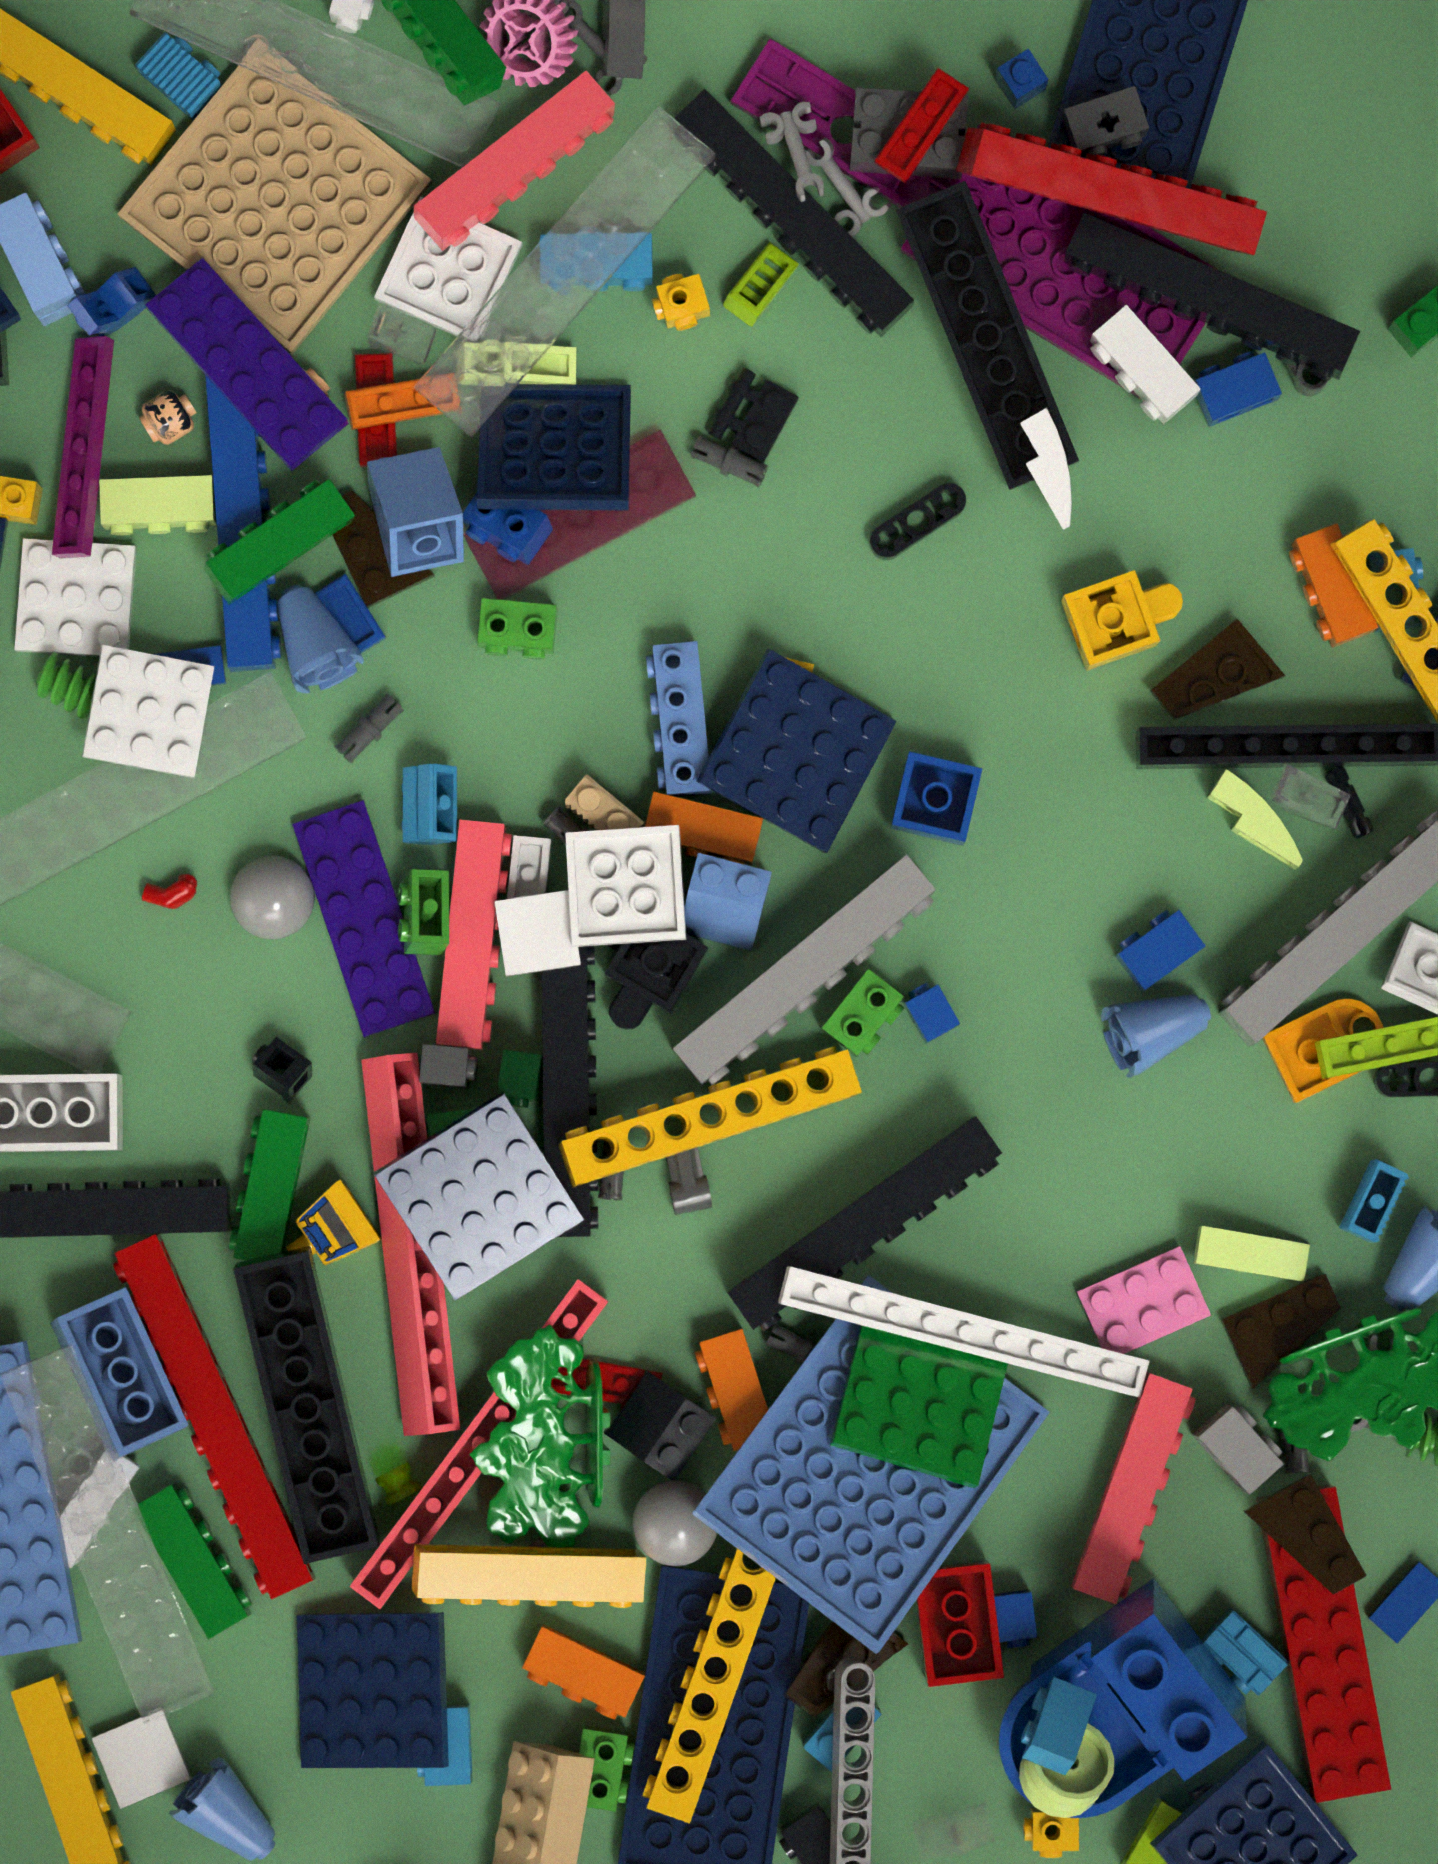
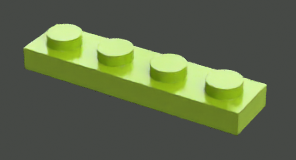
M1438 1017L1314 1042L1322 1079L1438 1056Z

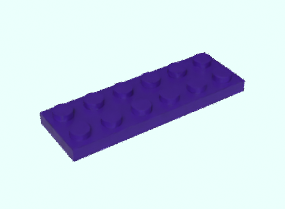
M203 258L145 304L149 313L291 471L349 424L348 419Z
M364 800L292 824L363 1037L366 1038L436 1014L416 954H404V942H399L398 940L399 920L404 918Z

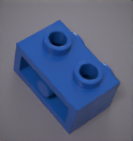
M477 493L463 512V523L467 529L466 534L479 544L484 545L487 541L497 547V552L511 562H515L518 559L529 565L553 530L548 515L539 510L477 509Z

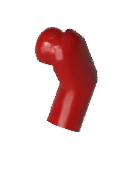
M182 874L178 877V881L167 888L147 883L143 891L142 901L168 909H177L193 899L197 892V880L191 874Z

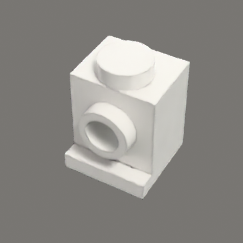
M332 0L329 10L331 21L336 23L335 27L342 31L357 33V30L361 29L363 19H370L374 0Z

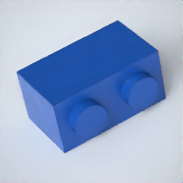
M1250 351L1233 359L1234 365L1224 369H1220L1219 365H1214L1198 373L1200 378L1196 379L1195 383L1201 390L1196 397L1209 427L1279 399L1282 392L1265 352L1255 356L1254 351Z
M1165 910L1149 922L1153 928L1142 937L1136 931L1118 944L1123 951L1115 957L1141 992L1148 989L1206 947L1180 910L1172 915L1168 910Z

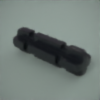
M1341 766L1329 771L1325 778L1330 788L1334 787L1336 791L1333 794L1345 819L1351 823L1349 828L1353 836L1361 838L1371 833L1373 826L1369 817H1365L1363 814L1365 809L1353 784L1349 785L1348 783L1350 778L1346 769Z

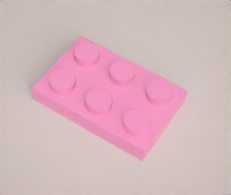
M1181 1246L1076 1292L1100 1347L1122 1354L1211 1316Z

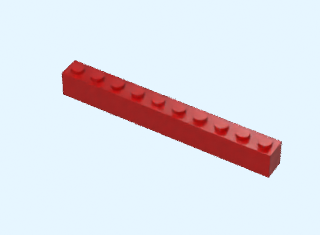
M152 1235L114 1253L118 1260L113 1263L114 1270L122 1284L128 1282L133 1296H131L132 1302L139 1317L143 1316L148 1326L147 1335L155 1352L159 1351L164 1362L162 1368L170 1385H174L180 1397L177 1401L186 1420L190 1419L196 1432L191 1435L194 1447L199 1456L205 1454L211 1468L206 1470L209 1480L215 1491L221 1489L227 1503L222 1505L224 1513L230 1525L237 1523L243 1536L238 1539L242 1553L246 1560L253 1558L258 1572L253 1575L262 1595L268 1593L272 1600L316 1579L309 1563H303L294 1528L161 1235Z

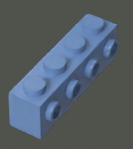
M697 641L652 645L653 655L646 656L648 678L656 677L657 692L650 693L652 715H659L661 729L653 730L655 752H663L664 767H657L659 790L666 789L667 795L674 797L712 794V790L696 782L709 758Z

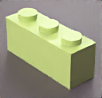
M212 475L99 480L101 525L105 530H111V535L133 534V529L148 528V533L166 534L171 532L170 527H185L186 532L199 533L207 532L208 526H217Z

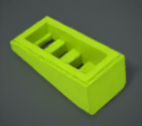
M769 242L727 295L723 306L752 327L797 269L799 263ZM768 259L784 272L780 275L764 262ZM757 271H759L765 277L774 282V285L771 286L765 280L756 275ZM748 283L755 287L757 290H759L761 293H763L765 296L762 298L754 291H752L750 288H748Z

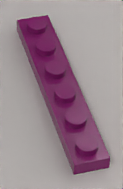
M107 336L75 339L52 555L60 559L91 557L114 340Z

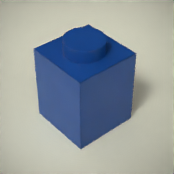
M1029 48L999 66L995 74L996 82L1014 110L1045 91L1049 80Z
M925 983L907 993L911 1000L905 1002L904 1006L926 1044L960 1025L939 985L930 988L928 983Z
M1030 1590L994 1594L1000 1642H1006L1007 1648L1030 1645L1029 1639L1037 1638L1032 1592Z

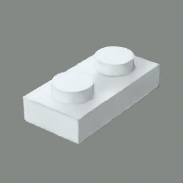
M513 836L507 899L546 893L551 839Z

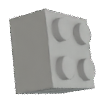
M1225 1404L1191 1435L1242 1492L1250 1495L1284 1465L1278 1458L1283 1452L1269 1436L1264 1434L1259 1436L1252 1429L1257 1423L1243 1407L1237 1406L1234 1408Z

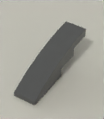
M600 0L604 2L601 39H605L603 76L642 79L645 42V0Z

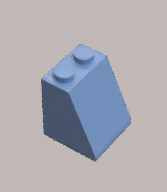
M440 447L368 461V488L391 577L464 562L463 512Z
M698 853L685 903L686 934L752 951L772 872Z

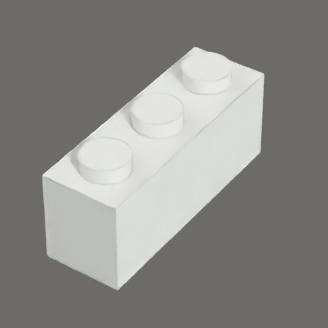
M1127 305L1092 334L1090 342L1093 344L1090 348L1092 353L1102 364L1110 363L1118 373L1115 376L1118 383L1128 393L1134 391L1143 401L1140 403L1142 410L1153 421L1158 418L1164 425L1200 392L1201 388Z

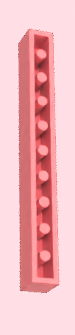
M418 1052L384 1055L361 1060L374 1172L427 1139L422 1087L419 1082ZM375 1177L404 1436L461 1430L444 1283Z
M578 1279L542 1328L551 1325L559 1338L576 1339L579 1342L609 1301ZM495 1392L491 1395L349 1587L381 1609L413 1566L414 1544L430 1543L482 1473L469 1454L479 1444L490 1440V1433L498 1423L512 1422L514 1420L516 1410L509 1403L502 1401L496 1396Z

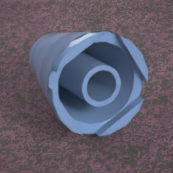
M293 585L286 588L281 593L282 597L277 601L291 680L296 691L311 693L308 686L319 685L321 690L328 689L354 675L358 671L355 664L357 662L363 664L364 662L361 651L311 588L302 587L301 585Z
M1194 994L1111 1004L1103 1008L1101 1013V1022L1108 1020L1110 1030L1103 1033L1110 1054L1120 1070L1128 1068L1129 1072L1126 1076L1129 1078L1141 1074L1206 1030L1208 1026L1207 1021L1211 1019L1206 1001L1204 999L1199 1000Z
M1426 1205L1419 1211L1383 1286L1384 1291L1387 1293L1384 1297L1385 1301L1399 1312H1403L1405 1308L1408 1310L1416 1309L1438 1292V1212L1434 1209L1430 1211Z
M221 1757L215 1758L208 1763L213 1768L205 1775L199 1771L182 1789L173 1803L178 1810H170L169 1814L181 1824L249 1861L255 1858L262 1860L275 1846L273 1841L275 1831L228 1762Z

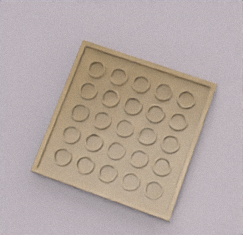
M257 42L117 215L186 271L203 258L281 346L293 355L420 199V196L432 184V179Z

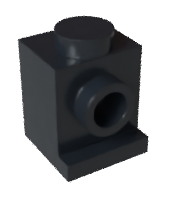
M277 1037L268 1046L266 1044L262 1045L252 1059L253 1076L281 1095L288 1104L291 1103L312 1078V1062ZM282 1068L285 1072L279 1075L275 1070Z

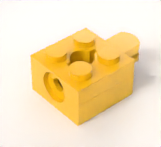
M1133 570L1065 594L1061 603L1085 669L1088 671L1156 647L1161 640L1155 625L1176 617L1182 608L1183 599L1179 589L1170 583H1162L1142 590L1136 571Z

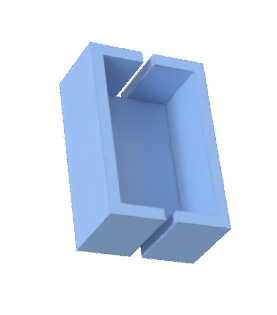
M25 192L0 204V244L34 314L42 325L46 326L71 314L72 312L67 305L75 297L84 295L85 292L71 266L66 269L64 267V263L68 262L69 258L56 234L49 235L48 230L54 227L45 209L42 207L39 199L32 202Z

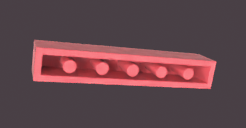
M587 71L583 72L414 205V219L442 251L450 245L453 247L460 245L470 235L469 230L479 222L486 224L499 212L498 207L508 199L513 202L521 197L528 189V183L536 177L543 179L555 169L556 161L565 154L570 157L577 153L585 144L584 139L593 132L600 134L606 130L614 120L612 118L614 117L615 110L614 101Z
M459 819L449 914V945L445 951L436 1045L483 1051V1042L490 1043L492 1020H486L487 1005L494 1006L496 983H490L491 968H498L500 958V946L494 945L495 930L499 931L495 901L499 900V893L506 894L508 871H502L503 856H510L512 834L506 833L505 824Z
M1146 1373L1141 1397H1138L1071 1583L1073 1589L1113 1604H1117L1119 1597H1126L1132 1581V1577L1127 1575L1132 1561L1138 1563L1145 1541L1140 1540L1144 1525L1149 1527L1152 1525L1158 1505L1152 1504L1157 1489L1163 1491L1169 1478L1170 1469L1165 1468L1169 1454L1176 1455L1182 1441L1183 1434L1178 1432L1182 1418L1189 1419L1196 1398L1190 1396L1192 1388L1151 1373Z

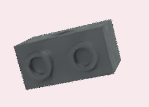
M1135 86L1065 108L1061 117L1071 147L1082 150L1080 157H1086L1087 153L1105 156L1108 153L1107 149L1121 145L1122 149L1135 147L1143 142L1142 138L1147 136L1149 125ZM1101 120H1105L1108 125L1114 124L1111 133H1108L1106 128L1098 129Z
M423 1044L419 1078L421 1084L469 1089V1081H476L478 1059L472 1057V1051L469 1048Z

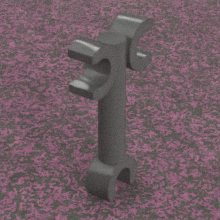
M571 0L567 6L573 11L575 17L568 24L569 28L578 30L577 35L604 62L605 42L582 19L583 11L581 6ZM644 55L643 65L646 63L648 58L646 55ZM603 68L595 73L593 79L596 82L603 77ZM612 77L613 86L606 93L609 96L617 93L621 89L624 78Z

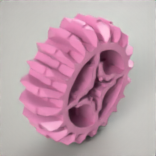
M492 0L493 6L486 8L483 13L487 19L481 22L479 28L487 33L483 35L484 39L506 66L503 80H508L514 75L516 86H522L527 81L529 87H536L540 82L543 85H547L553 81L554 77L558 78L565 73L564 67L571 65L574 60L570 54L575 52L578 47L576 43L570 40L577 36L578 30L569 28L568 25L574 20L575 16L568 15L565 17L562 12L566 7V3L561 2L556 5L554 0ZM519 9L528 10L540 18L533 19L526 12L521 13ZM536 28V31L530 35L529 41L522 45V41L527 38L526 35ZM506 30H507V32H508V34H509V38H510V41H509V42H508V39H507ZM548 30H549L550 35H551V42H550V40L548 39V34H547V33H548ZM518 54H525L532 61L536 60L538 63L526 61L518 56Z

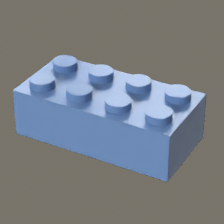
M126 1287L59 1316L50 1323L112 1461L189 1426Z

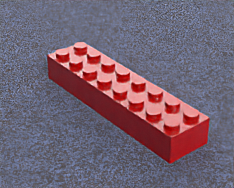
M981 122L979 128L968 127L956 172L1233 252L1255 255L1267 211L1256 208L1258 203L1256 200L1226 194L1225 199L1221 198L1223 193L1221 190L1191 184L1189 189L1186 188L1187 180L1170 175L1156 174L1154 179L1151 178L1152 170L1135 165L1121 164V168H1116L1117 160L1088 153L1085 158L1080 157L1081 149L1051 143V147L1048 148L1045 147L1046 139L1029 134L1016 133L1015 138L1009 136L1011 129L991 123Z
M1319 1486L1318 1488L1345 1535L1336 1486ZM1268 1496L1257 1497V1503ZM1262 1529L1285 1659L1289 1662L1287 1670L1310 1797L1316 1803L1392 1790L1354 1584L1333 1595Z

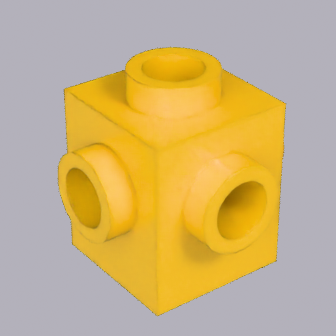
M683 274L671 275L661 280L662 285L656 286L657 297L651 299L657 320L665 319L667 329L676 327L677 331L686 330L698 325L697 320L710 316V307L700 274L685 278ZM683 300L685 303L679 305L674 302Z
M1031 1808V1818H1024L1023 1831L1024 1841H1031L1033 1851H1039L1040 1857L1044 1858L1062 1857V1851H1079V1818L1050 1816L1037 1808ZM1048 1826H1057L1056 1831L1054 1833H1045V1830Z

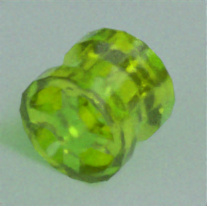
M408 1461L375 1478L377 1485L383 1487L386 1492L385 1501L388 1506L422 1489L419 1482L412 1479L410 1475L411 1467Z

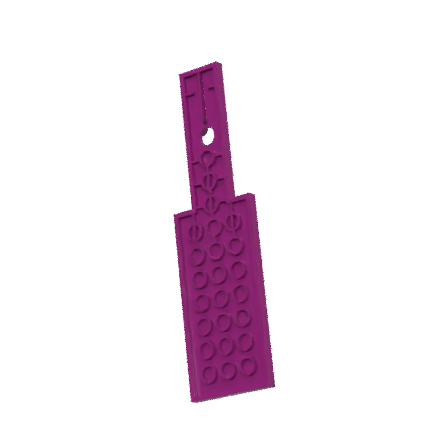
M769 39L731 99L733 106L760 122L759 117L765 113L770 112L780 115L783 112H792L798 103L810 102L811 111L814 113L804 114L800 117V120L809 121L815 119L817 129L809 134L799 132L804 149L806 151L811 149L816 157L822 158L825 152L819 141L824 138L829 139L834 147L832 158L844 174L868 189L878 186L880 191L876 194L899 208L966 181L1027 330L1122 387L1115 378L1118 373L1110 363L1102 364L1092 353L1090 348L1093 344L1090 342V339L1096 330L1127 305L1178 364H1181L1205 326V322L1195 318L1192 321L1179 318L1172 313V308L1161 303L1158 306L1149 305L1138 299L1137 293L1126 288L1124 291L1114 290L1103 283V278L1091 273L1088 277L1079 275L1069 269L1070 264L1064 262L1065 252L1083 213H1087L1214 268L1213 266L1147 226L963 173L961 179L911 176L905 184L892 174L850 171L852 142L842 144L835 141L830 133V127L837 118L845 116L854 118L856 91L774 40ZM826 117L830 118L828 122L824 120ZM774 125L767 126L774 131L777 129ZM906 239L900 251L916 261L908 239ZM1131 391V392H1130V393H1132L1133 395H1135V396H1137L1138 398H1140L1134 391Z

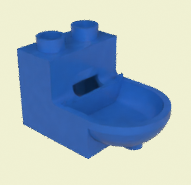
M1152 1578L1031 1665L1030 1680L1022 1685L1014 1694L1005 1709L1000 1726L999 1751L1004 1770L1012 1785L1030 1802L1025 1796L1019 1780L1020 1763L1026 1744L1021 1742V1737L1028 1721L1034 1722L1037 1710L1032 1709V1704L1040 1687L1046 1689L1053 1677H1056L1097 1694L1088 1724L1098 1729L1110 1743L1115 1758L1114 1774L1105 1790L1089 1809L1081 1815L1068 1818L1094 1817L1122 1805L1173 1768L1185 1782L1246 1739L1245 1697L1155 1578Z

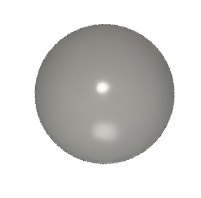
M268 855L250 861L237 873L230 890V905L237 922L250 934L263 939H282L296 933L306 924L314 906V888L308 874L299 864L282 856Z
M670 1480L659 1483L644 1493L634 1511L633 1531L638 1545L648 1557L660 1564L683 1566L697 1561L708 1552L715 1541L717 1533L692 1514L706 1495V1492L690 1482Z

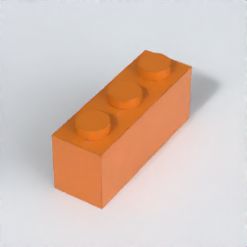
M1338 523L1296 538L1291 544L1293 550L1289 551L1295 571H1302L1307 583L1303 586L1305 598L1310 607L1316 606L1320 619L1316 621L1319 634L1323 641L1329 640L1332 648L1373 633L1379 628L1375 618L1330 545L1342 537Z
M653 791L645 827L679 825L681 848L686 849V856L697 859L698 853L740 864L752 865L763 818Z
M743 1328L700 1341L701 1350L694 1352L700 1372L708 1371L713 1386L707 1387L706 1391L712 1410L720 1407L724 1422L717 1425L723 1445L731 1444L733 1451L740 1449L768 1411Z
M545 1624L542 1625L522 1667L529 1671L526 1676L528 1679L547 1687L550 1681L563 1688L561 1691L563 1696L578 1703H581L583 1698L596 1703L595 1711L614 1720L617 1715L626 1717L645 1677V1672Z

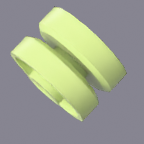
M1087 1723L1075 1763L1066 1775L1022 1759L1019 1780L1025 1796L1034 1807L1050 1816L1061 1818L1081 1815L1089 1809L1105 1790L1114 1774L1115 1758L1107 1739L1098 1729Z

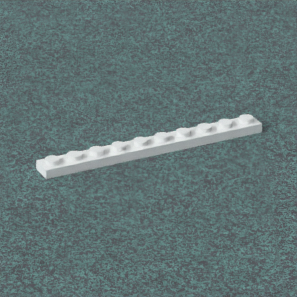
M787 1266L778 1304L1139 1398L1141 1397L1149 1361L790 1266Z

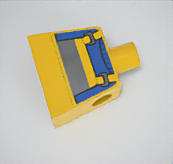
M340 1179L297 1218L295 1222L304 1235L287 1245L286 1248L289 1251L311 1245L312 1254H317L324 1265H329L378 1243L382 1238L345 1182Z

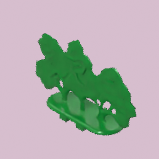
M1421 1308L1412 1309L1377 1321L1376 1316L1372 1315L1361 1319L1356 1330L1345 1334L1341 1333L1340 1328L1325 1332L1320 1343L1282 1358L1279 1361L1285 1365L1308 1358L1312 1359L1314 1363L1303 1379L1288 1373H1280L1272 1377L1268 1386L1272 1403L1264 1412L1263 1418L1268 1420L1270 1427L1282 1429L1287 1443L1294 1445L1298 1449H1308L1313 1456L1326 1461L1332 1460L1347 1445L1354 1421L1361 1418L1368 1421L1372 1433L1382 1437L1391 1435L1395 1437L1398 1444L1412 1450L1427 1430L1424 1416L1426 1408L1432 1407L1438 1410V1311L1430 1316L1424 1329L1417 1334L1405 1331L1402 1324L1419 1316L1422 1312ZM1392 1328L1394 1332L1393 1349L1390 1351H1371L1366 1348L1363 1338ZM1414 1341L1418 1347L1417 1352H1411L1407 1342ZM1353 1342L1360 1358L1358 1366L1347 1372L1336 1371L1329 1367L1326 1359L1327 1351ZM1319 1373H1323L1325 1380L1324 1389L1320 1395L1313 1396L1311 1394L1313 1379L1315 1381L1319 1380ZM1329 1374H1335L1339 1378V1382H1331ZM1305 1382V1392L1300 1393L1298 1385Z
M548 1325L546 1328H539L532 1339L517 1340L514 1345L508 1348L505 1357L498 1359L487 1371V1378L496 1396L502 1401L509 1403L516 1410V1417L512 1422L498 1423L490 1433V1440L479 1444L469 1455L473 1458L475 1465L483 1475L500 1477L504 1482L497 1495L489 1501L486 1526L491 1534L494 1536L498 1535L502 1541L511 1544L514 1540L527 1534L530 1527H534L547 1547L569 1548L575 1545V1537L582 1534L584 1529L590 1524L588 1514L576 1501L575 1493L583 1484H587L591 1504L599 1508L602 1502L603 1465H610V1449L603 1443V1428H610V1412L603 1406L601 1371L597 1359L592 1358L588 1362L586 1389L583 1390L576 1384L572 1376L574 1369L580 1366L584 1357L583 1346L576 1339L559 1338L551 1325ZM559 1367L567 1368L568 1375L563 1376L559 1373ZM557 1378L568 1384L565 1385V1391H571L572 1393L564 1395L556 1392L551 1387L552 1379ZM559 1400L567 1401L564 1407H556ZM574 1402L586 1404V1433L570 1434L565 1430L564 1414ZM586 1443V1474H581L570 1469L568 1462L574 1453L575 1446ZM571 1483L570 1490L566 1492L559 1490L560 1485Z

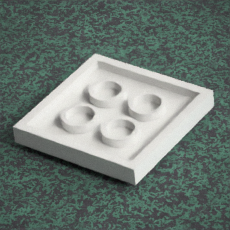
M413 212L374 299L465 341L478 343L523 243L478 223L469 230L470 235L460 245L456 247L450 245L442 251L414 219Z
M23 538L14 650L18 652L52 654L55 651L63 655L93 657L100 656L102 645L129 650L137 548L131 545L92 543L91 557L60 559L52 555L53 540Z
M102 645L82 757L194 778L214 666Z
M679 825L565 833L571 941L573 947L686 940Z

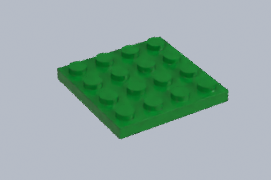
M860 1325L830 1445L976 1488L979 1485L1008 1363Z

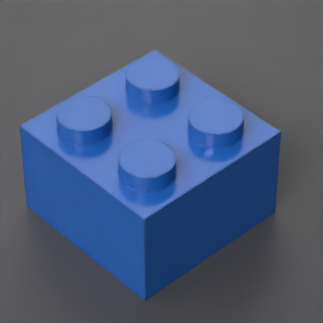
M909 751L890 829L963 846L967 838L982 768Z

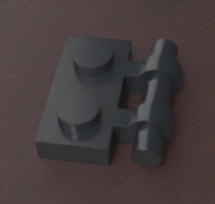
M743 368L737 380L733 379L729 385L728 390L730 393L722 408L716 409L712 417L714 423L708 434L721 440L727 429L737 433L731 443V447L738 448L739 452L764 464L795 408L799 397L768 380L765 381L760 392L753 390L750 386L756 374L749 369ZM744 399L753 405L744 421L735 418L734 415Z

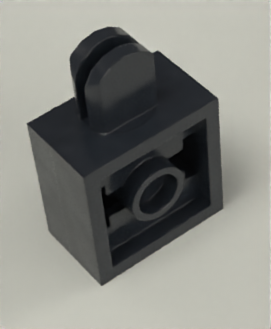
M687 934L686 940L622 944L604 973L607 978L621 985L609 1006V1016L612 1022L619 1028L632 1030L642 1023L652 1005L671 1014L708 952V947Z

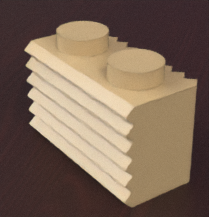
M587 774L565 799L566 808L571 809L572 814H577L578 819L583 818V822L588 823L589 827L594 828L595 831L645 827L643 820Z

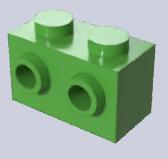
M482 598L478 646L485 648V654L507 656L508 650L523 651L522 657L545 659V654H554L557 605Z
M411 869L404 883H400L398 888V904L404 906V919H400L398 925L399 942H404V954L442 955L449 945V871Z
M868 969L821 1030L846 1050L848 1049L855 1057L861 1051L868 1055L881 1039L876 1034L878 1029L884 1022L892 1025L904 1010V1007L899 1004L904 996Z
M587 1725L583 1726L579 1754L595 1758L587 1801L588 1808L616 1812L617 1803H625L629 1781L621 1779L623 1765H631L635 1745L633 1742H627L629 1732Z

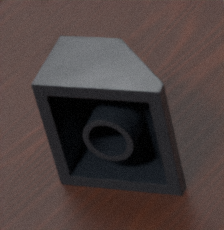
M645 1370L611 1420L610 1428H606L603 1433L670 1480H675L716 1418L707 1410Z

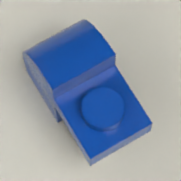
M133 267L115 272L97 291L77 296L67 306L74 314L77 324L89 336L96 333L99 336H108L138 316L146 308L145 304L153 299L156 294L138 269Z

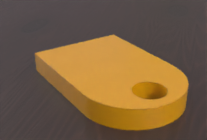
M1339 999L1270 1031L1262 1038L1294 1103L1359 1073L1355 1072L1322 1079L1314 1042L1354 1034L1353 1024L1358 1018L1368 1019L1373 1025V1030L1383 1028L1379 1016L1371 1007L1358 1000Z

